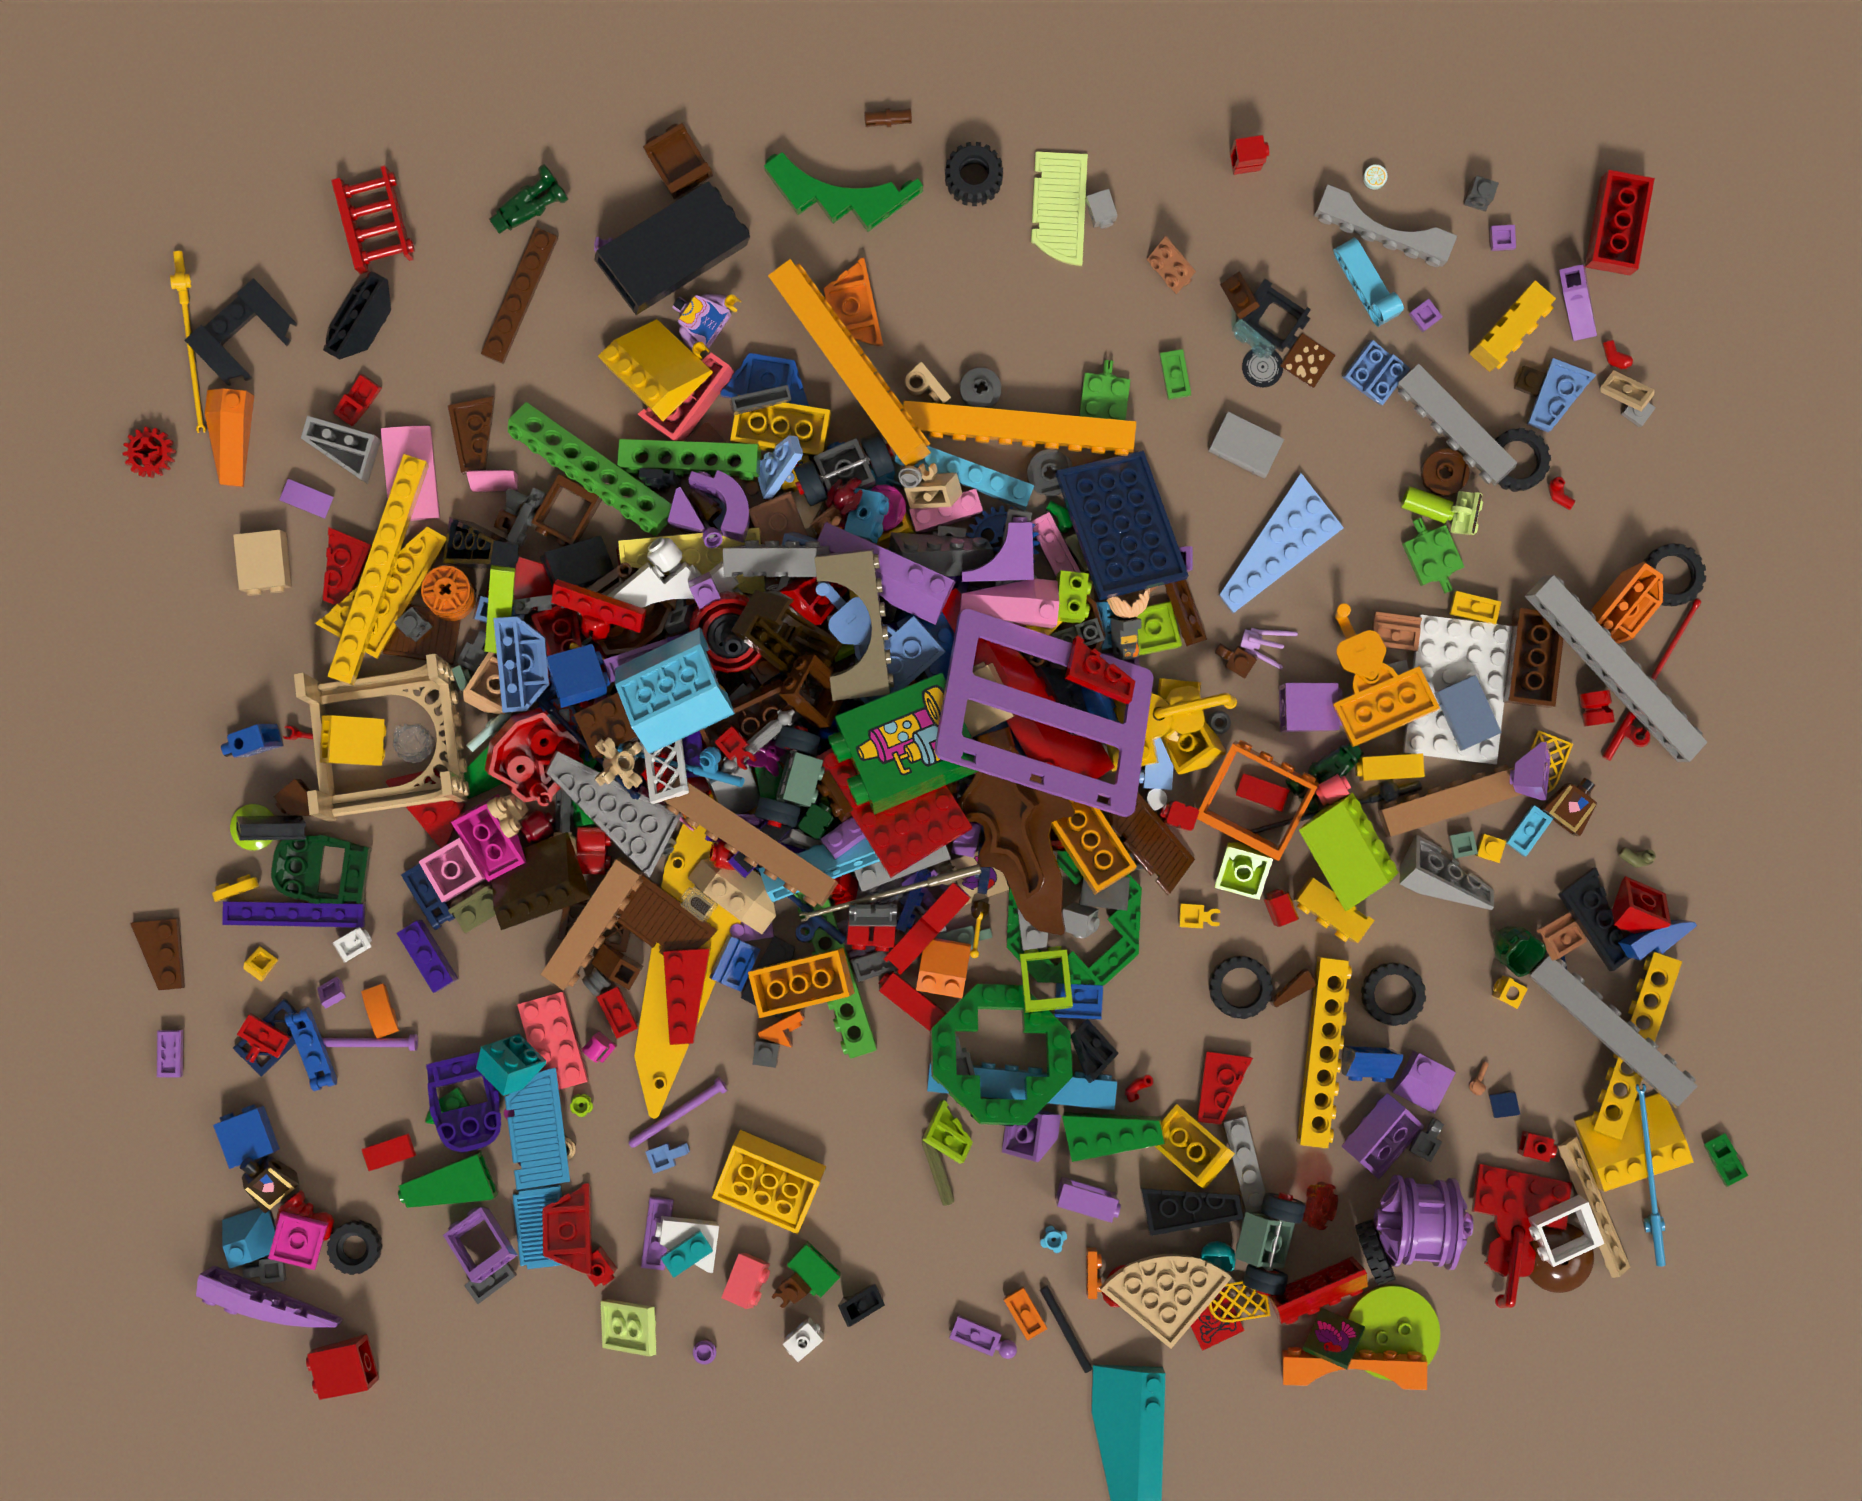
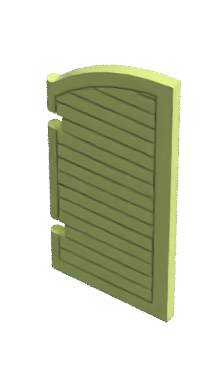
M1035 152L1034 171L1042 172L1041 178H1034L1032 223H1039V229H1031V243L1058 261L1082 266L1088 154Z

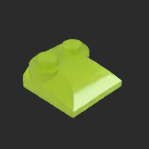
M1227 843L1214 888L1260 900L1273 858L1244 843Z

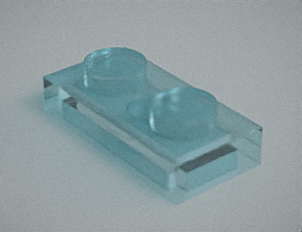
M1242 319L1232 329L1235 333L1234 337L1241 343H1248L1252 347L1253 353L1260 358L1265 357L1268 359L1276 349L1275 346Z

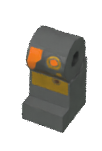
M1111 618V642L1114 658L1126 661L1136 659L1139 656L1138 629L1141 628L1140 618Z

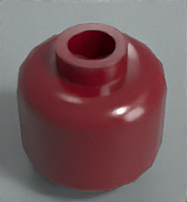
M535 810L521 819L520 832L528 843L536 844L553 835L552 825L555 824V821L549 812L544 814L541 810Z

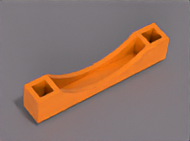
M1298 1347L1282 1350L1283 1385L1307 1386L1325 1374L1345 1370L1322 1358L1302 1351ZM1360 1350L1359 1353L1355 1352L1348 1369L1368 1370L1383 1375L1402 1389L1427 1390V1359L1425 1355L1417 1351L1398 1354L1392 1350H1386L1383 1353H1374L1372 1350Z

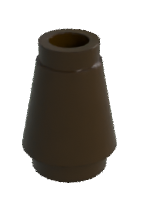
M694 489L687 497L703 521L707 520L711 523L722 512L718 502L698 489Z

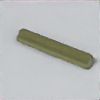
M922 1140V1146L942 1205H950L954 1203V1197L938 1150Z

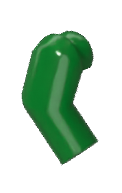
M1051 500L1046 511L1057 516L1059 522L1057 528L1060 532L1067 533L1069 528L1072 527L1068 509Z

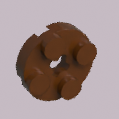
M1441 449L1432 453L1424 461L1421 469L1424 487L1439 496H1450L1461 490L1466 485L1470 473L1469 466L1463 460V456L1452 449ZM1444 466L1448 467V471L1451 472V476H1447L1446 479L1442 478V474L1439 473V470H1443Z

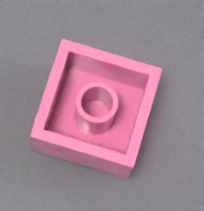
M461 838L456 839L419 861L441 902L451 900L486 879Z

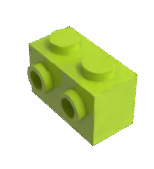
M1063 570L1057 573L1056 581H1058L1059 591L1057 621L1080 624L1085 618H1088L1089 604H1086L1087 595H1090L1092 582L1088 580V573Z

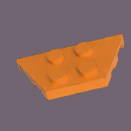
M860 258L858 263L848 271H844L837 280L832 281L824 288L825 298L856 341L883 346L865 259Z

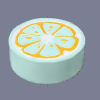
M1380 165L1369 166L1363 175L1364 184L1373 190L1381 188L1387 181V171Z

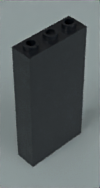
M708 181L597 249L594 261L635 315H638L746 247L750 239V233L748 228L736 218L733 208L723 201L720 191Z

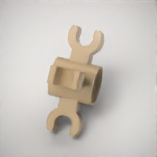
M610 737L605 741L600 739L595 744L596 749L605 756L603 761L604 771L595 777L600 786L605 782L610 784L616 775H620L627 789H630L633 785L636 788L643 782L641 777L632 770L635 764L633 757L643 749L638 741L625 745L622 752L617 751Z

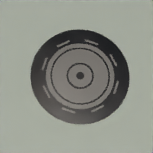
M1265 346L1253 348L1243 359V375L1250 384L1256 387L1265 388L1272 386L1282 376V358L1272 348Z

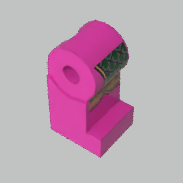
M599 1031L582 1048V1052L592 1061L603 1063L617 1046Z

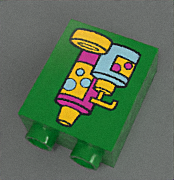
M943 673L835 717L838 732L828 736L838 763L850 759L857 775L846 779L857 806L869 801L875 815L978 772L941 760L935 754L934 749L946 687ZM963 722L962 735L965 738L972 739L965 722ZM963 752L961 758L973 762L974 756Z

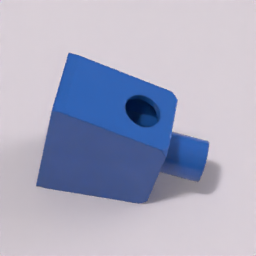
M256 724L227 735L228 742L221 744V750L225 757H249L282 747L283 742L277 724Z

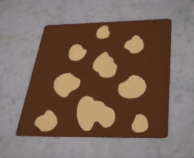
M1302 333L1282 362L1281 367L1314 388L1334 359L1335 354Z

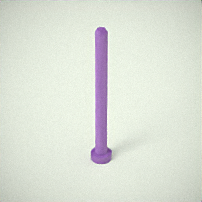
M410 1034L409 1038H322L325 1047H409L410 1051H417L418 1049L417 1034Z
M720 1077L716 1078L714 1085L631 1138L628 1142L630 1147L638 1146L719 1092L723 1094L728 1091L724 1081Z

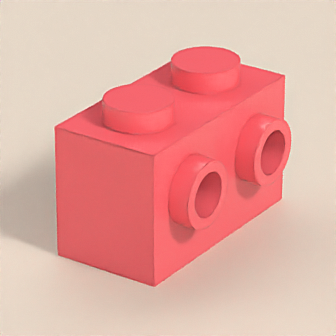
M739 1253L721 1298L745 1309L756 1306L761 1298V1286L763 1283H766L770 1275V1270H768L770 1263L747 1253Z

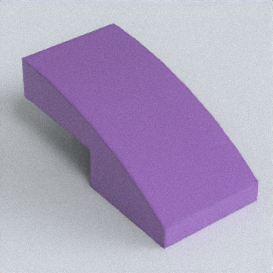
M287 479L279 500L325 519L334 497Z

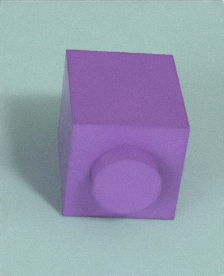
M710 572L688 581L689 589L699 609L703 608L706 604L709 605L713 600H720L719 591Z

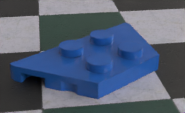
M749 353L746 356L743 364L736 370L732 379L722 389L720 394L721 397L731 398L788 385L791 401L785 403L809 406L795 360Z

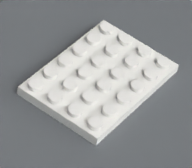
M1419 615L1422 618L1418 651L1414 653L1413 668L1420 666L1433 694L1476 675L1501 730L1512 626ZM1440 708L1433 713L1406 724L1403 753H1423V756L1497 765L1500 734L1460 751Z

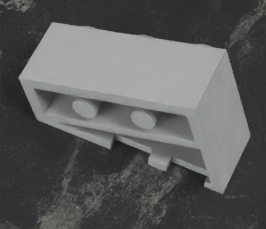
M307 416L301 439L368 484L381 439L369 433Z

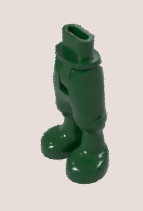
M545 164L539 167L540 178L534 185L521 187L520 191L496 210L497 214L489 218L499 234L506 229L511 231L512 228L536 216H541L546 209L545 206L551 203H565L569 200ZM550 188V191L547 194H545L541 198L535 199L538 196V194Z
M1349 742L1345 746L1341 745L1319 761L1312 762L1308 769V774L1314 776L1316 780L1320 779L1319 784L1336 774L1341 778L1350 772L1364 753L1358 745L1352 747ZM1290 778L1285 780L1289 789L1296 796L1300 795L1306 788ZM1316 792L1307 807L1312 813L1319 809L1317 802L1319 797ZM1306 793L1299 797L1300 802H1302Z

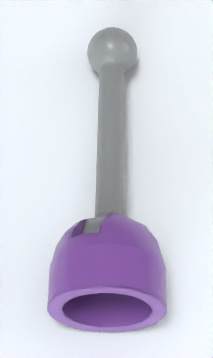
M707 520L703 521L706 528L702 537L705 545L709 548L718 547L723 540L720 531L710 527Z

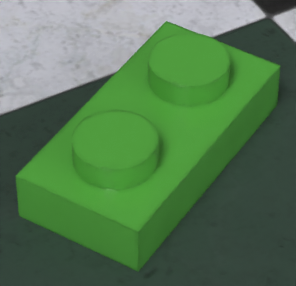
M1183 349L1160 353L1167 399L1191 396Z

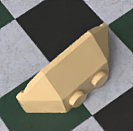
M703 859L688 877L704 894L760 934L765 932L776 917L774 902L771 901L766 893L761 875L754 870L746 878H743L736 870L716 868L713 866L712 861Z

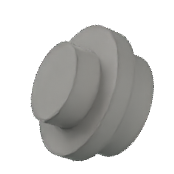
M905 466L899 471L900 483L906 488H914L922 480L921 471L914 466Z

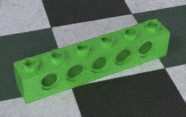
M619 439L617 466L631 476L638 475L640 468L662 469L670 474V470H674L679 478L684 477V474H691L692 471L696 473L701 471L709 475H715L717 470L729 476H739V479L753 480V477L760 476L761 449L758 444ZM648 454V460L645 463H638L641 455ZM665 455L672 456L669 463L661 464V460ZM686 457H695L694 462L692 464H684V460L686 459ZM709 458H718V461L715 465H707V461ZM733 458H741L738 466H730Z

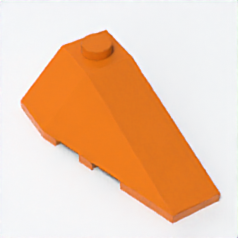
M225 388L207 390L205 418L220 485L244 487L254 395L244 390Z

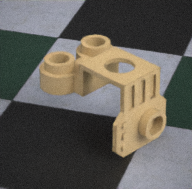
M513 793L505 797L500 795V798L495 797L487 802L488 810L492 816L499 819L500 828L504 835L510 838L518 834L521 829L518 820L523 818L529 810L526 804Z

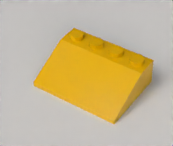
M657 319L613 340L598 355L608 369L662 421L713 373Z
M1659 1093L1645 1097L1654 1175L1693 1163L1694 1161L1686 1138L1669 1102ZM1639 1099L1634 1102L1621 1141L1593 1131L1594 1125L1590 1124L1593 1115L1574 1121L1598 1189L1605 1192L1648 1177ZM1617 1107L1605 1110L1606 1115L1611 1119L1619 1116Z
M740 1130L712 1198L798 1234L826 1166Z

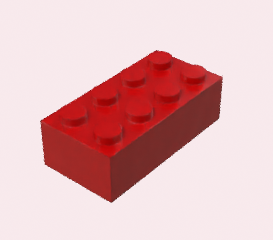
M1608 170L1601 177L1585 263L1586 268L1629 276L1639 269L1655 178Z

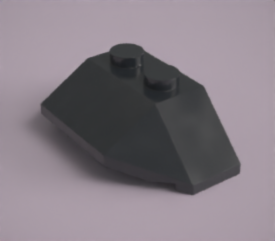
M370 271L366 278L359 281L351 289L328 327L326 344L323 351L340 360L368 350L391 312L389 285L386 278Z

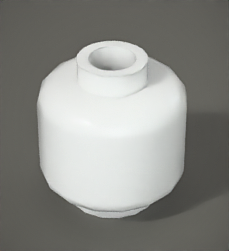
M660 537L648 546V560L653 566L656 565L662 573L667 571L672 573L680 567L682 552L670 538L663 539Z

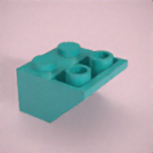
M520 1034L481 1046L476 1069L505 1096L522 1090L546 1065V1060Z

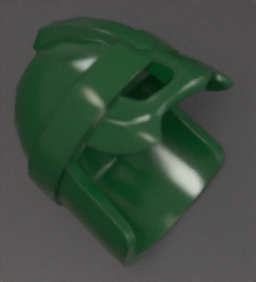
M1507 926L1500 930L1495 929L1492 932L1495 935L1493 939L1495 957L1518 977H1523L1533 971L1545 955L1546 946L1523 927Z

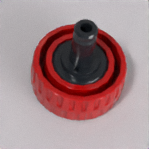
M724 591L719 593L720 600H713L709 605L706 604L703 608L699 609L697 607L694 610L690 620L689 632L698 628L702 629L710 649L706 653L714 670L724 673H735L754 665L762 656L731 631L750 598L739 592Z

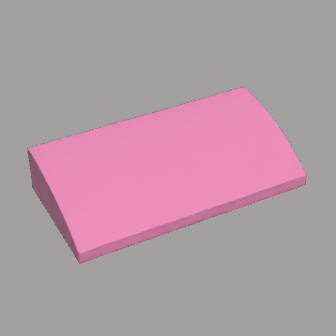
M431 426L381 428L387 498H389L403 454L424 460L428 463L429 468L410 521L440 518Z

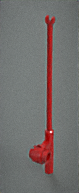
M1694 600L1689 613L1651 676L1654 681L1695 611L1699 608L1701 600ZM1631 711L1627 713L1602 756L1604 759L1611 761L1624 737L1631 740L1636 747H1645L1649 744L1651 739L1649 731L1632 725L1636 717ZM1643 735L1645 736V738L1643 740H1638L1637 736Z

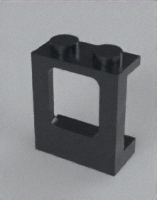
M1264 279L1254 294L1260 307L1242 319L1238 317L1236 322L1280 352H1283L1285 347L1290 349L1298 338L1294 335L1298 328L1303 330L1311 319L1307 316L1311 309L1307 307L1304 310L1271 287L1272 283ZM1272 303L1278 305L1297 319L1295 326L1284 340L1279 339L1259 325L1260 318Z

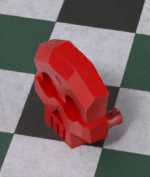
M537 708L512 716L489 742L485 770L489 775L506 783L509 790L523 802L537 800L539 805L548 806L549 803L546 800L551 802L552 797L560 789L545 773L555 751L582 764L584 762L579 755L580 743L563 725H555L541 708ZM546 738V741L540 744L541 739ZM518 765H523L520 770H516Z

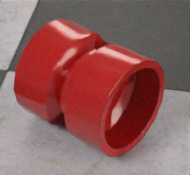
M1610 690L1579 694L1581 707L1585 709V712L1582 714L1584 727L1615 722L1613 709L1609 708V705L1612 703Z

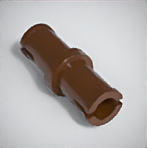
M886 108L885 111L864 112L866 127L886 125L888 128L896 124H912L911 108L891 111L890 108Z

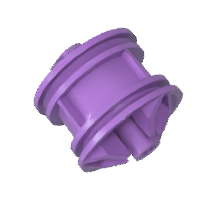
M1393 1175L1389 1187L1380 1200L1382 1206L1376 1208L1374 1212V1228L1381 1232L1379 1239L1387 1253L1390 1265L1398 1267L1401 1262L1404 1265H1411L1413 1261H1429L1435 1267L1444 1266L1447 1270H1454L1458 1264L1460 1254L1467 1244L1466 1239L1473 1233V1216L1465 1212L1468 1208L1461 1194L1458 1181L1455 1178H1448L1446 1181L1436 1180L1433 1185L1416 1184L1413 1178H1405L1403 1180L1401 1175Z

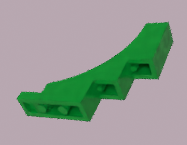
M783 152L778 155H771L764 165L765 172L797 215H800L817 202L834 224L852 210L867 232L871 231L923 192V184L918 178L913 182L909 180L904 183L900 188L901 191H898L892 182L870 188L856 189L833 186L804 173Z

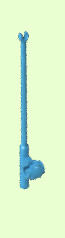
M624 747L618 749L617 751H618V752H622V749H623ZM707 747L700 753L701 766L685 764L686 770L693 772L695 775L739 787L744 785V778L718 771L721 752L716 747ZM639 752L637 755H635L636 757L645 759L643 752ZM657 757L663 762H665L666 760L665 758ZM672 760L669 766L678 768V762Z
M1636 1084V1091L1639 1093L1652 1208V1213L1648 1218H1643L1645 1233L1650 1232L1651 1235L1653 1234L1656 1266L1662 1267L1666 1265L1662 1231H1665V1223L1663 1217H1660L1657 1207L1644 1095L1646 1085L1642 1084L1643 1088L1639 1089V1085Z

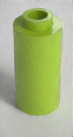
M1408 486L1400 506L1403 509L1444 524L1447 520L1451 521L1455 514L1451 512L1453 501Z

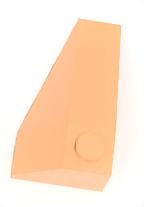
M488 652L463 691L464 701L483 712L505 715L506 712H502L497 653Z

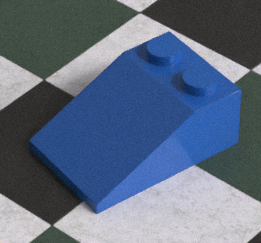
M1343 1046L1342 1074L1348 1076V1080L1362 1081L1363 1077H1372L1374 1082H1386V1078L1394 1077L1403 1060V1054L1391 1048Z

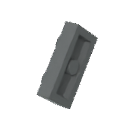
M507 1263L481 1283L471 1282L470 1280L464 1286L476 1303L479 1304L517 1274L511 1265Z

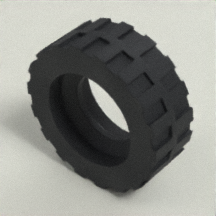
M352 1220L344 1223L331 1234L330 1240L327 1243V1255H329L330 1263L334 1265L336 1270H340L344 1274L348 1273L349 1275L361 1274L371 1268L377 1262V1259L380 1258V1252L383 1244H381L382 1238L381 1235L379 1236L378 1230L373 1228L372 1224L365 1223L362 1220ZM358 1236L364 1240L366 1251L361 1258L352 1259L345 1254L343 1245L347 1238Z

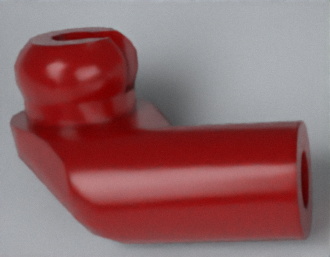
M1614 340L1602 343L1610 365L1619 369H1626L1633 364V358L1630 355L1617 351Z
M1555 477L1549 483L1551 499L1570 510L1576 500L1564 493L1565 480L1562 477Z
M1150 1075L1136 1078L1125 1089L1124 1095L1127 1096V1100L1129 1102L1138 1100L1140 1096L1137 1091L1152 1086L1153 1078Z

